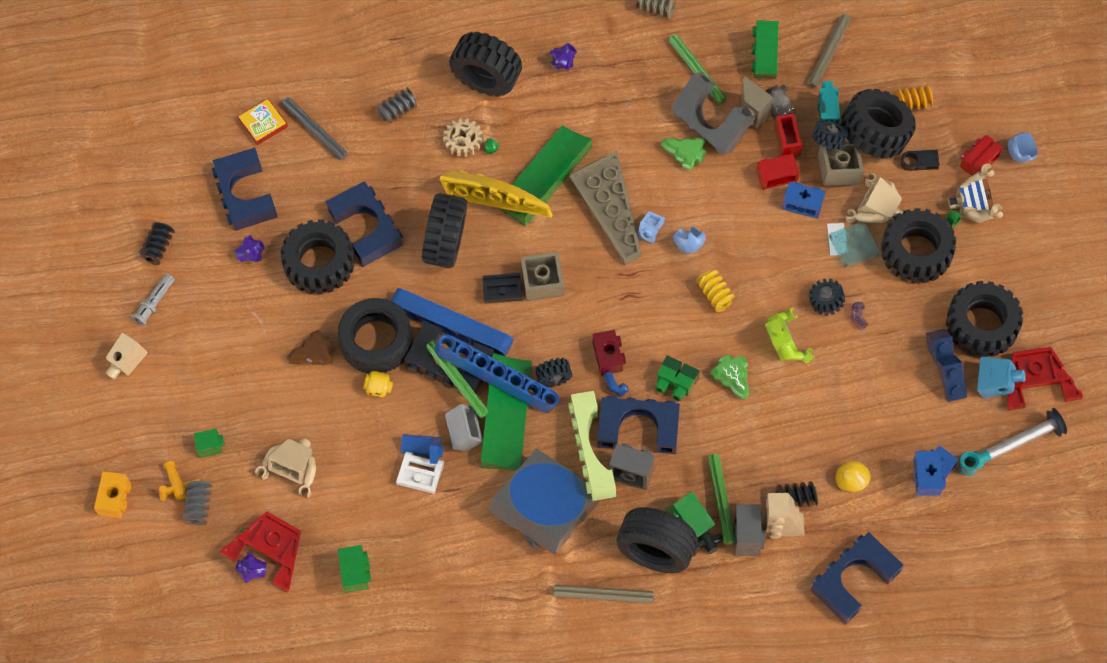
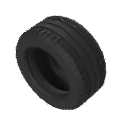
M368 298L367 300L363 299L355 303L345 311L338 326L339 344L345 360L353 368L368 374L371 371L386 373L400 366L412 346L413 338L408 316L399 305L384 298ZM369 322H386L396 331L394 340L382 350H365L355 342L356 333L363 325Z
M638 507L627 512L616 538L619 550L627 558L643 567L663 573H679L685 570L690 564L698 542L694 529L688 523L670 513L648 507Z

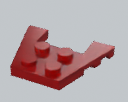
M1051 346L1012 353L1011 361L1015 365L1016 370L1025 371V381L1015 382L1014 392L1008 394L1007 411L1025 408L1026 403L1022 389L1060 384L1064 402L1082 400V392L1077 389L1072 377L1066 373L1064 365Z
M266 511L226 547H223L219 554L235 563L244 547H250L282 566L272 584L288 592L301 530Z

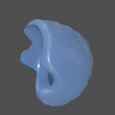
M1030 133L1016 134L1008 141V152L1014 161L1027 162L1037 157V147Z
M694 226L690 228L689 232L681 228L672 237L675 245L683 253H694L705 242V233L698 231Z

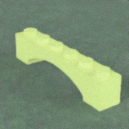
M594 391L572 394L571 403H568L570 415L574 414V418H572L573 430L578 432V434H575L577 446L581 445V450H578L580 462L584 461L585 466H582L584 478L588 477V482H585L587 494L591 493L593 501L616 497V485L612 469L607 470L598 461L589 442L592 422L594 418H598Z

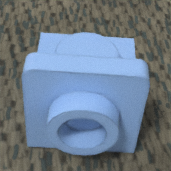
M648 211L640 222L637 237L654 243L657 233L664 225L666 218Z

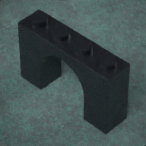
M424 322L404 359L405 366L412 373L423 374L431 381L437 380L442 382L445 387L457 389L444 370L435 363L432 354L426 346L432 340L436 341V343L438 342L439 338L443 335L442 328ZM476 343L475 349L490 357L493 356V349ZM476 362L479 367H483L481 363ZM456 368L475 394H477L483 380L461 368Z

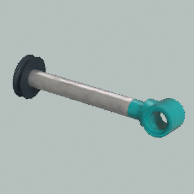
M1052 408V411L1048 410L1046 412L1047 421L982 452L968 451L962 454L958 464L959 472L964 476H973L978 469L984 467V463L1051 431H1054L1057 436L1061 437L1062 433L1067 434L1065 421L1059 411ZM970 461L974 466L968 467L964 462Z

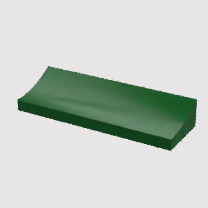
M562 125L512 185L546 203L592 148V138L580 135ZM498 208L524 226L535 216L533 214Z
M493 353L492 358L529 378L531 377V360L515 359ZM493 371L496 376H500L498 372ZM510 380L513 385L517 386L515 381ZM489 384L488 414L485 419L481 466L486 469L517 471L522 465L528 404Z

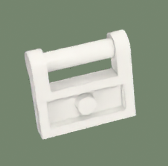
M406 452L396 483L400 486L435 494L441 472L444 468V461L439 460L438 464H430V459L414 456L413 453ZM414 463L434 468L435 470L432 472L409 466V464Z

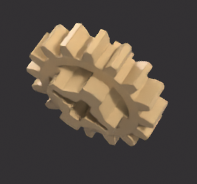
M459 118L458 123L454 120L452 121L453 126L447 125V131L443 132V140L446 149H450L451 154L457 152L458 157H460L461 153H464L465 157H467L469 152L474 155V149L480 150L479 144H483V132L480 125L476 126L475 121L469 123L467 118L465 122H462V119Z

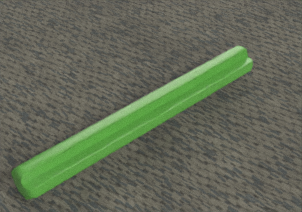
M677 34L671 36L669 42L693 73H704L713 81ZM715 83L710 94L718 104L725 102L726 96Z
M432 340L426 345L428 351L480 418L486 416L488 409L456 367L436 355L434 349L436 341Z
M714 453L708 456L723 541L725 544L731 545L736 541L720 456Z

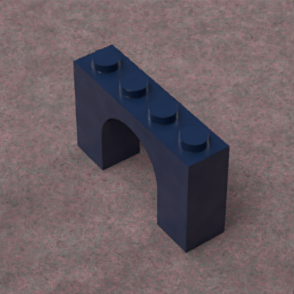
M255 147L212 160L214 168H211L214 179H219V183H216L219 194L223 193L224 198L221 199L224 210L228 209L229 211L226 217L229 225L233 224L235 231L278 218L271 194L250 200H242L232 194V188L238 180L263 172Z
M365 181L325 201L327 210L336 224L359 213L369 214L377 219L378 226L375 231L352 244L354 253L363 267L402 247L401 239L403 238L401 231L398 228H394V221L390 214H385V207L381 200L377 201L375 198L376 193L372 186L368 187Z
M615 396L602 397L598 448L615 449L616 444H618L619 428L622 422L630 416L643 415L650 418L657 427L656 453L676 454L680 404L674 401L656 402L653 399L642 401L631 397L626 399H618Z
M870 532L865 536L861 534L854 541L855 545L851 549L846 548L840 554L841 558L837 562L832 561L826 567L827 571L822 576L820 574L817 575L811 582L813 584L811 592L845 625L860 612L862 607L842 584L841 574L846 568L853 565L866 566L872 569L888 585L902 572L904 564Z

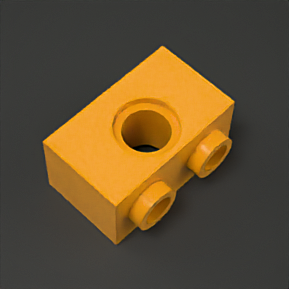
M102 472L94 506L98 515L122 517V513L127 508L126 495L131 490V482L126 474ZM118 492L116 497L110 498L112 493Z

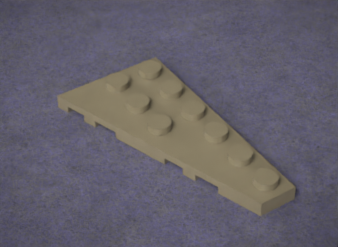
M616 151L570 174V181L624 265L641 257L618 152Z

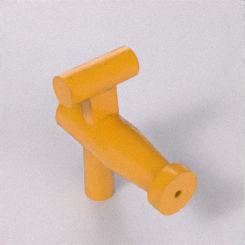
M166 462L163 467L168 473L171 486L168 488L164 485L159 487L160 500L166 501L168 499L167 495L174 493L176 500L186 498L187 484L192 481H199V479L182 483L175 469V462Z

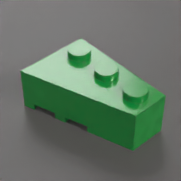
M757 20L756 26H752V37H755V44H752L754 61L751 62V72H754V78L776 79L779 21Z

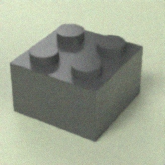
M616 444L609 463V470L612 469L615 481L647 490L654 470L655 455H652L647 450L633 449L628 444Z
M736 504L734 515L735 556H759L760 550L764 549L765 530H763V523H765V512L761 511V504Z

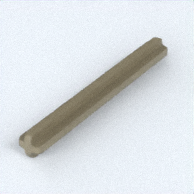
M848 14L841 15L808 81L812 88L818 87L851 21V17Z
M554 585L553 590L555 597L652 603L654 596L652 591Z

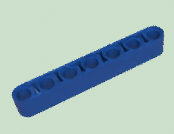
M397 288L390 300L399 305L409 318L422 324L428 322L440 327L443 333L473 346L476 343L493 349L495 354L506 357L514 342V339L504 332L402 288Z
M442 335L435 345V353L442 359L541 412H551L559 402L558 394L552 389L451 335ZM441 344H446L449 349L444 348ZM459 353H463L466 358H462ZM476 362L481 363L483 367H479ZM493 371L498 372L500 376H496ZM510 380L515 381L517 386L513 385ZM528 390H532L534 395H531ZM545 399H549L551 404H548Z

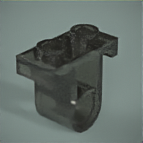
M776 84L765 90L773 97L771 116L775 121L776 116L793 113L796 115V110L785 93L788 91L785 84L779 87Z

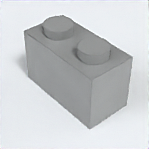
M460 404L445 414L454 450L469 451L483 442L477 415L471 406Z

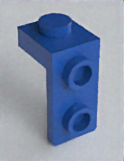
M403 434L401 453L410 452L413 455L430 456V464H438L439 458L443 457L444 446H441V437Z

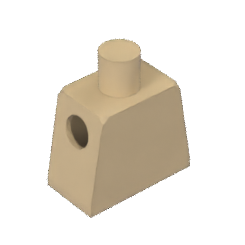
M122 332L106 356V360L111 363V366L105 374L114 380L121 371L129 375L148 352Z

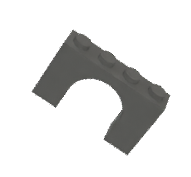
M694 73L671 109L675 112L676 117L688 123L690 129L700 133L702 139L715 146L714 149L718 153H732L755 117L742 106L734 107L720 127L715 128L709 125L703 116L702 107L704 100L715 83L704 73Z

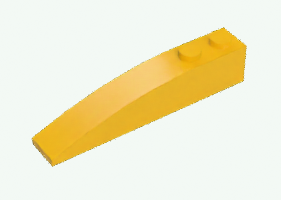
M451 170L439 178L447 194L463 197L470 203L552 218V212L548 204L506 182L486 177L482 174H470L462 170Z

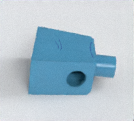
M991 357L980 358L977 391L983 398L1013 393L1015 382L1025 381V371L1016 370L1011 360Z

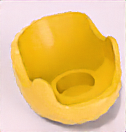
M848 461L838 468L835 480L837 486L842 491L856 493L867 487L871 475L868 468L861 462Z

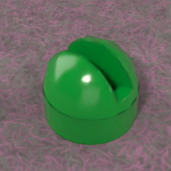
M487 138L484 143V150L488 154H493L500 145L494 139Z
M949 211L946 214V220L951 227H955L962 218V215L956 211Z

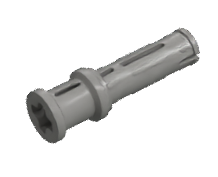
M165 273L147 300L142 301L137 312L131 315V319L140 326H145L147 324L146 320L151 314L155 313L156 305L172 283H174L175 279Z

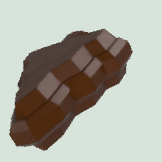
M318 329L310 333L309 338L303 340L300 347L293 349L287 356L289 364L308 362L312 365L318 363L326 365L332 363L330 352H333L334 349L329 336L323 338Z

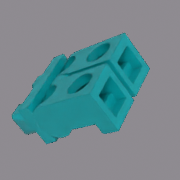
M833 81L822 82V88L819 89L817 111H819L820 121L821 119L825 121L829 119L830 122L836 121L835 123L838 124L840 123L838 88H834Z

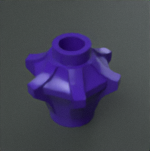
M566 43L560 48H554L550 51L553 58L551 64L558 70L560 68L569 70L573 67V59L577 50L570 43Z
M250 235L244 238L239 248L235 249V253L240 262L253 261L256 263L262 260L261 254L265 247L261 240H254Z
M247 552V555L242 560H237L236 572L240 573L244 583H248L252 579L265 577L267 563L254 557L251 552Z

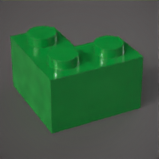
M693 491L683 495L665 508L667 513L688 523L694 529L697 537L715 525Z
M362 545L339 548L338 556L344 592L350 593L369 589L368 582H372L367 551H363Z

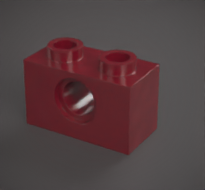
M615 329L592 334L600 376L608 372L612 374L623 372V364H626L625 354L620 352L619 347H622L620 335L616 336ZM608 350H612L614 353L606 354L605 352Z

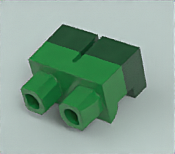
M666 355L657 374L655 390L665 394L667 388H671L674 390L671 397L681 402L685 396H689L692 387L698 381L700 370L685 363L682 366L681 361Z

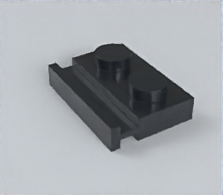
M520 273L482 276L484 304L522 301Z

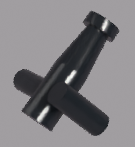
M707 530L700 535V542H697L693 556H696L698 550L702 547L705 548L708 554L716 552L718 550L716 544L723 541L722 533L712 537Z

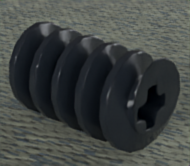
M155 222L152 224V229L149 230V235L146 237V242L143 243V248L140 249L139 254L149 263L160 265L161 262L157 258H163V254L160 252H166L167 249L164 246H169L170 244L166 239L171 240L172 235L169 233H175V231L165 223Z
M809 481L807 486L804 482H801L799 487L797 483H793L791 488L789 484H785L784 489L780 484H777L775 493H789L795 503L798 502L800 507L803 506V501H806L809 507L812 500L818 506L817 490L812 481Z

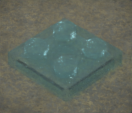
M865 222L832 232L829 235L844 268L875 258L880 254Z

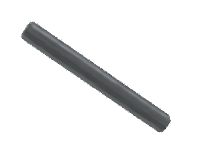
M286 97L282 101L283 106L340 160L347 157V151L290 97Z

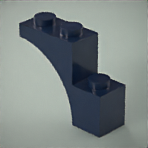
M945 329L926 333L928 351L939 370L946 400L951 402L967 398L962 361L954 354L952 336Z

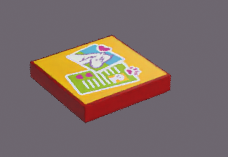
M268 98L237 116L239 122L257 145L288 127L287 122Z

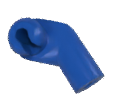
M611 372L604 375L606 384L611 391L618 396H624L625 393H628L627 385L622 383L619 386Z

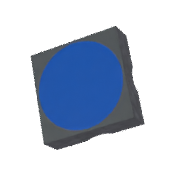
M536 448L492 498L489 512L511 527L524 532L533 541L556 554L570 538L573 530L596 507L599 500L593 501L591 493L587 494L585 482L588 481Z

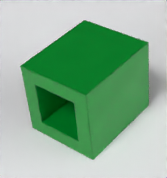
M217 428L194 433L196 451L199 458L223 453L222 446H225L223 434L219 435Z

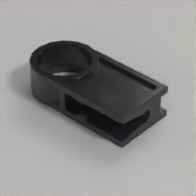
M938 149L906 151L902 155L901 166L907 171L939 169ZM906 157H913L917 163L915 165H908L904 162V159Z

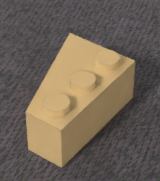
M768 493L764 510L765 537L779 539L782 536H805L804 514L799 512V507L795 506V501L789 493Z

